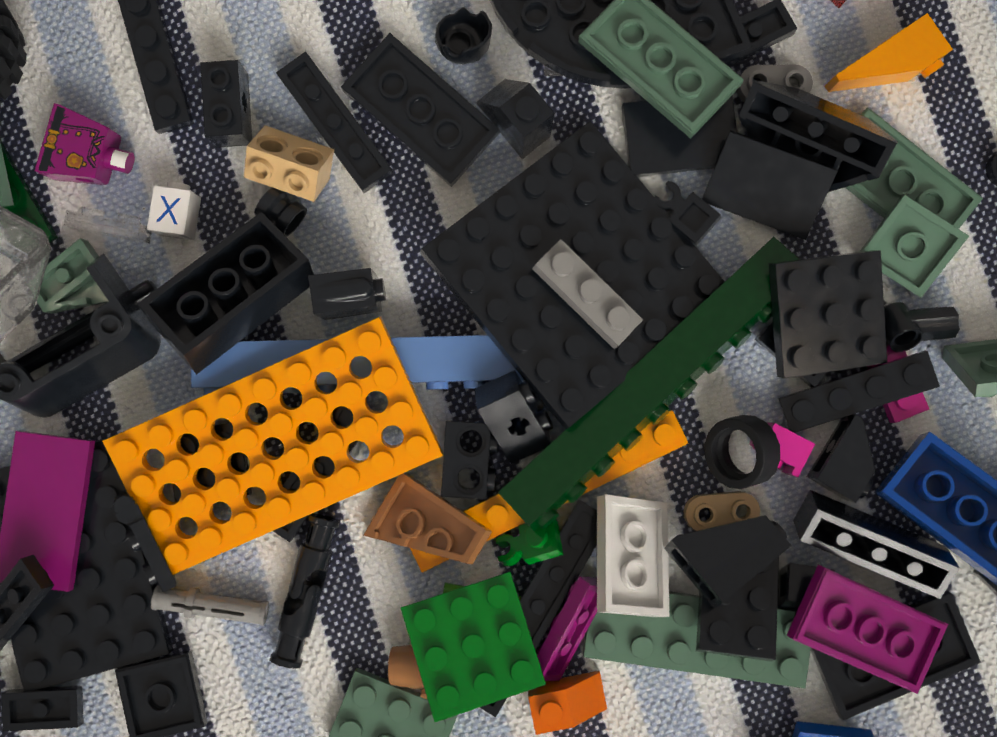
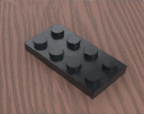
M391 33L384 38L341 86L342 91L451 187L500 134V129Z
M945 591L941 599L930 596L908 605L948 624L921 688L981 663L951 592ZM811 648V653L836 713L842 720L912 692Z

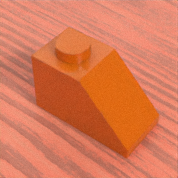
M600 671L564 677L559 681H547L546 685L528 691L536 735L573 728L607 709Z

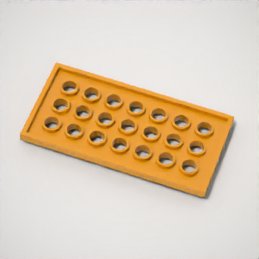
M381 316L102 441L129 496H133L134 500L136 499L135 503H138L173 575L443 456L441 446ZM363 356L371 362L372 371L369 376L358 377L352 372L351 363L355 357ZM321 372H330L336 377L337 387L333 392L327 393L319 389L317 377ZM288 387L296 388L302 394V403L297 408H291L283 401V392ZM380 391L386 395L388 405L385 410L374 411L368 406L367 396L370 392ZM252 403H260L266 407L268 417L265 422L257 423L250 418L248 410ZM340 406L350 409L353 414L352 424L346 427L337 425L333 420L334 409ZM218 418H225L231 422L233 434L230 438H222L216 433L214 426ZM303 422L313 423L319 432L317 440L312 442L303 440L299 435L300 424ZM387 426H397L402 430L404 439L400 444L390 445L385 442L383 430ZM183 434H192L197 438L199 448L196 453H188L182 448L181 437ZM275 437L282 441L284 452L281 456L273 457L266 452L265 441L267 438ZM354 441L364 442L369 448V456L364 460L353 459L348 450L350 443ZM150 449H157L163 454L165 462L162 468H154L148 463L147 453ZM233 453H243L248 457L250 462L248 471L239 472L232 467L231 456ZM320 456L329 457L334 463V472L331 475L319 474L314 465L316 458ZM200 468H208L214 473L215 483L213 486L205 487L199 483L197 472ZM290 471L297 474L300 479V487L297 490H287L281 484L282 473ZM166 483H173L179 487L181 498L178 502L169 501L164 496L163 488ZM248 488H261L266 495L265 503L263 505L250 503L247 498ZM216 502H224L229 505L232 511L229 520H220L214 515L213 506ZM182 517L192 518L196 522L198 530L195 535H187L182 532L179 525Z

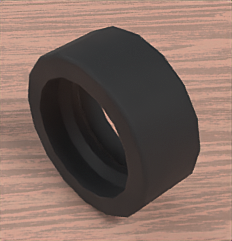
M739 415L717 422L708 432L704 444L705 459L710 472L720 483L729 488L744 489L768 481L776 473L780 462V444L775 432L767 422L756 416ZM735 430H741L746 433L752 440L756 450V463L753 471L748 474L740 471L734 465L729 454L728 442L732 432Z

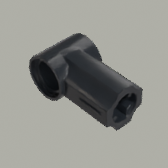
M895 302L884 306L886 340L890 348L895 352L910 350L921 341L955 338L960 330L958 323L959 314L954 307L945 306L909 310L908 306L903 302Z

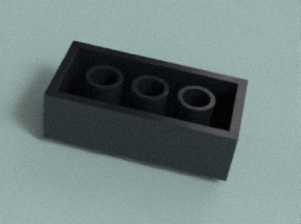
M260 212L137 304L155 329L197 375L310 287L308 275H314L309 259Z

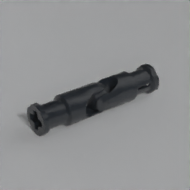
M316 513L308 515L307 520L310 524L306 539L303 544H300L288 594L278 624V630L280 631L276 650L272 652L269 659L272 663L286 668L297 669L302 666L303 659L301 654L305 639L311 635L318 602L333 553L330 550L335 528H338L341 522L333 517ZM311 575V581H307L306 579Z

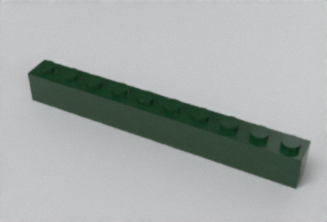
M775 237L771 238L627 372L625 381L571 427L562 432L498 493L533 531L539 526L542 530L547 528L559 516L557 510L567 500L573 503L586 491L585 483L595 474L598 477L604 475L615 463L612 458L623 448L626 451L633 448L643 436L640 432L649 423L656 425L663 420L670 411L668 406L677 397L683 400L696 388L698 384L695 381L705 371L708 374L714 372L724 361L725 357L722 355L732 346L736 349L739 348L751 336L752 332L750 329L758 321L764 324L772 317L769 263L800 259Z

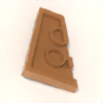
M403 473L397 477L363 536L466 564H473L492 531L409 474Z

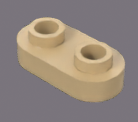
M741 491L696 495L690 498L684 507V519L696 531L760 516V506L757 500L752 495ZM744 504L747 507V514L742 518H738L736 509L739 505ZM703 508H708L711 513L710 518L706 521L699 519V512Z

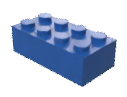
M931 432L921 434L874 493L997 585V480Z

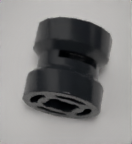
M271 187L258 202L254 213L258 215L262 212L287 237L303 221L307 208L298 201L290 202L286 192Z

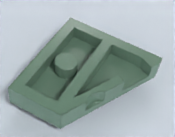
M82 238L78 239L24 282L44 313L54 314L108 302V299L86 269L98 257V254L89 241Z

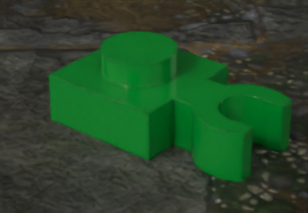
M557 519L543 530L539 526L533 531L527 524H522L518 526L520 536L513 537L505 534L495 539L496 544L501 548L510 546V551L506 555L498 557V561L504 566L517 564L521 557H523V560L528 565L563 555Z

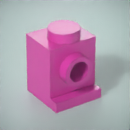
M767 422L775 432L780 444L778 469H781L784 464L783 473L799 477L815 443L776 423ZM750 440L749 445L755 449L752 440Z

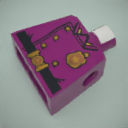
M54 103L34 171L56 181L107 185L110 181L112 170L129 174L133 168L135 157L133 152L119 149L121 136L116 132L77 112Z

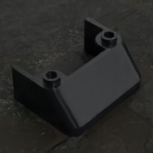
M104 253L98 256L86 268L108 299V302L94 311L90 319L91 330L100 343L36 380L32 378L22 365L15 362H7L0 353V400L34 416L50 417L151 360L157 354L161 345L158 331L137 304L138 302Z

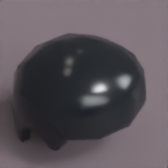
M462 7L454 14L444 16L436 25L435 44L441 54L453 63L469 64L477 62L489 49L492 23L484 11L472 14L465 7Z

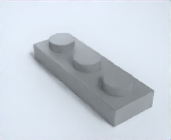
M561 239L532 268L613 349L617 348L643 321Z

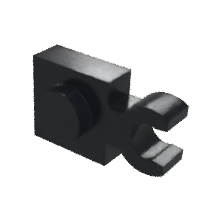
M668 181L666 188L674 194L673 198L670 201H662L655 195L656 205L665 209V211H672L673 214L668 220L697 246L721 219V214L694 192L685 200L681 197L678 185Z

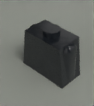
M371 268L308 275L314 315L324 320L382 312L381 301L386 300L383 278L378 279L376 273Z

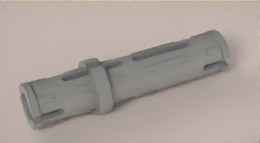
M157 585L152 595L151 609L184 613L185 618L193 619L195 615L264 626L268 615L269 602L200 593L199 588L192 587L189 591L171 588L162 592L160 586Z

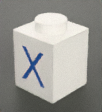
M168 182L167 187L154 185L147 230L159 236L195 241L201 197L192 192L187 184Z

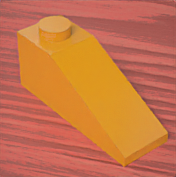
M926 13L836 74L824 87L828 92L908 82L920 73L925 79L945 65L941 59L951 52L953 48L929 14Z

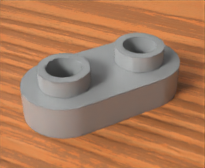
M753 65L741 74L740 77L744 81L737 89V94L745 102L753 84V78H759L762 82L793 87L789 83V78H796L800 83V86L797 88L808 93L812 89L813 80L810 72L800 65Z

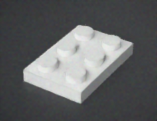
M607 494L597 496L598 613L669 617L668 552L664 549L668 544L667 503Z

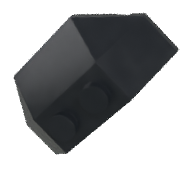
M756 80L753 82L738 116L742 125L745 126L749 137L836 168L837 174L828 192L879 178L898 142L865 116L799 88Z

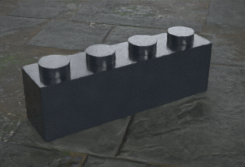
M812 490L809 491L793 520L800 541L941 599L960 569L950 551L944 545Z

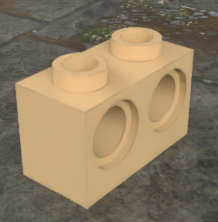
M264 125L247 145L244 178L314 202L330 180L334 149Z

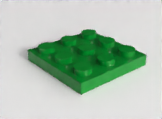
M511 572L401 607L435 723L546 685Z

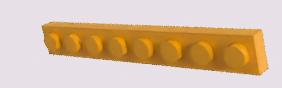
M670 410L666 417L658 424L653 425L649 423L640 432L643 436L633 448L628 451L623 448L612 458L615 463L604 475L598 477L595 474L585 483L587 489L583 494L688 444L673 410ZM499 493L463 510L467 515L492 531L487 541L525 523ZM410 548L422 573L449 560L448 558Z

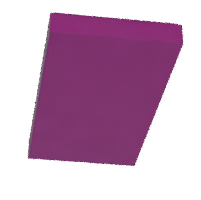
M27 431L15 432L0 532V583L3 582L21 558L34 554L54 584L51 590L65 592L74 590L95 446L94 440Z
M818 565L787 636L918 694L948 624Z

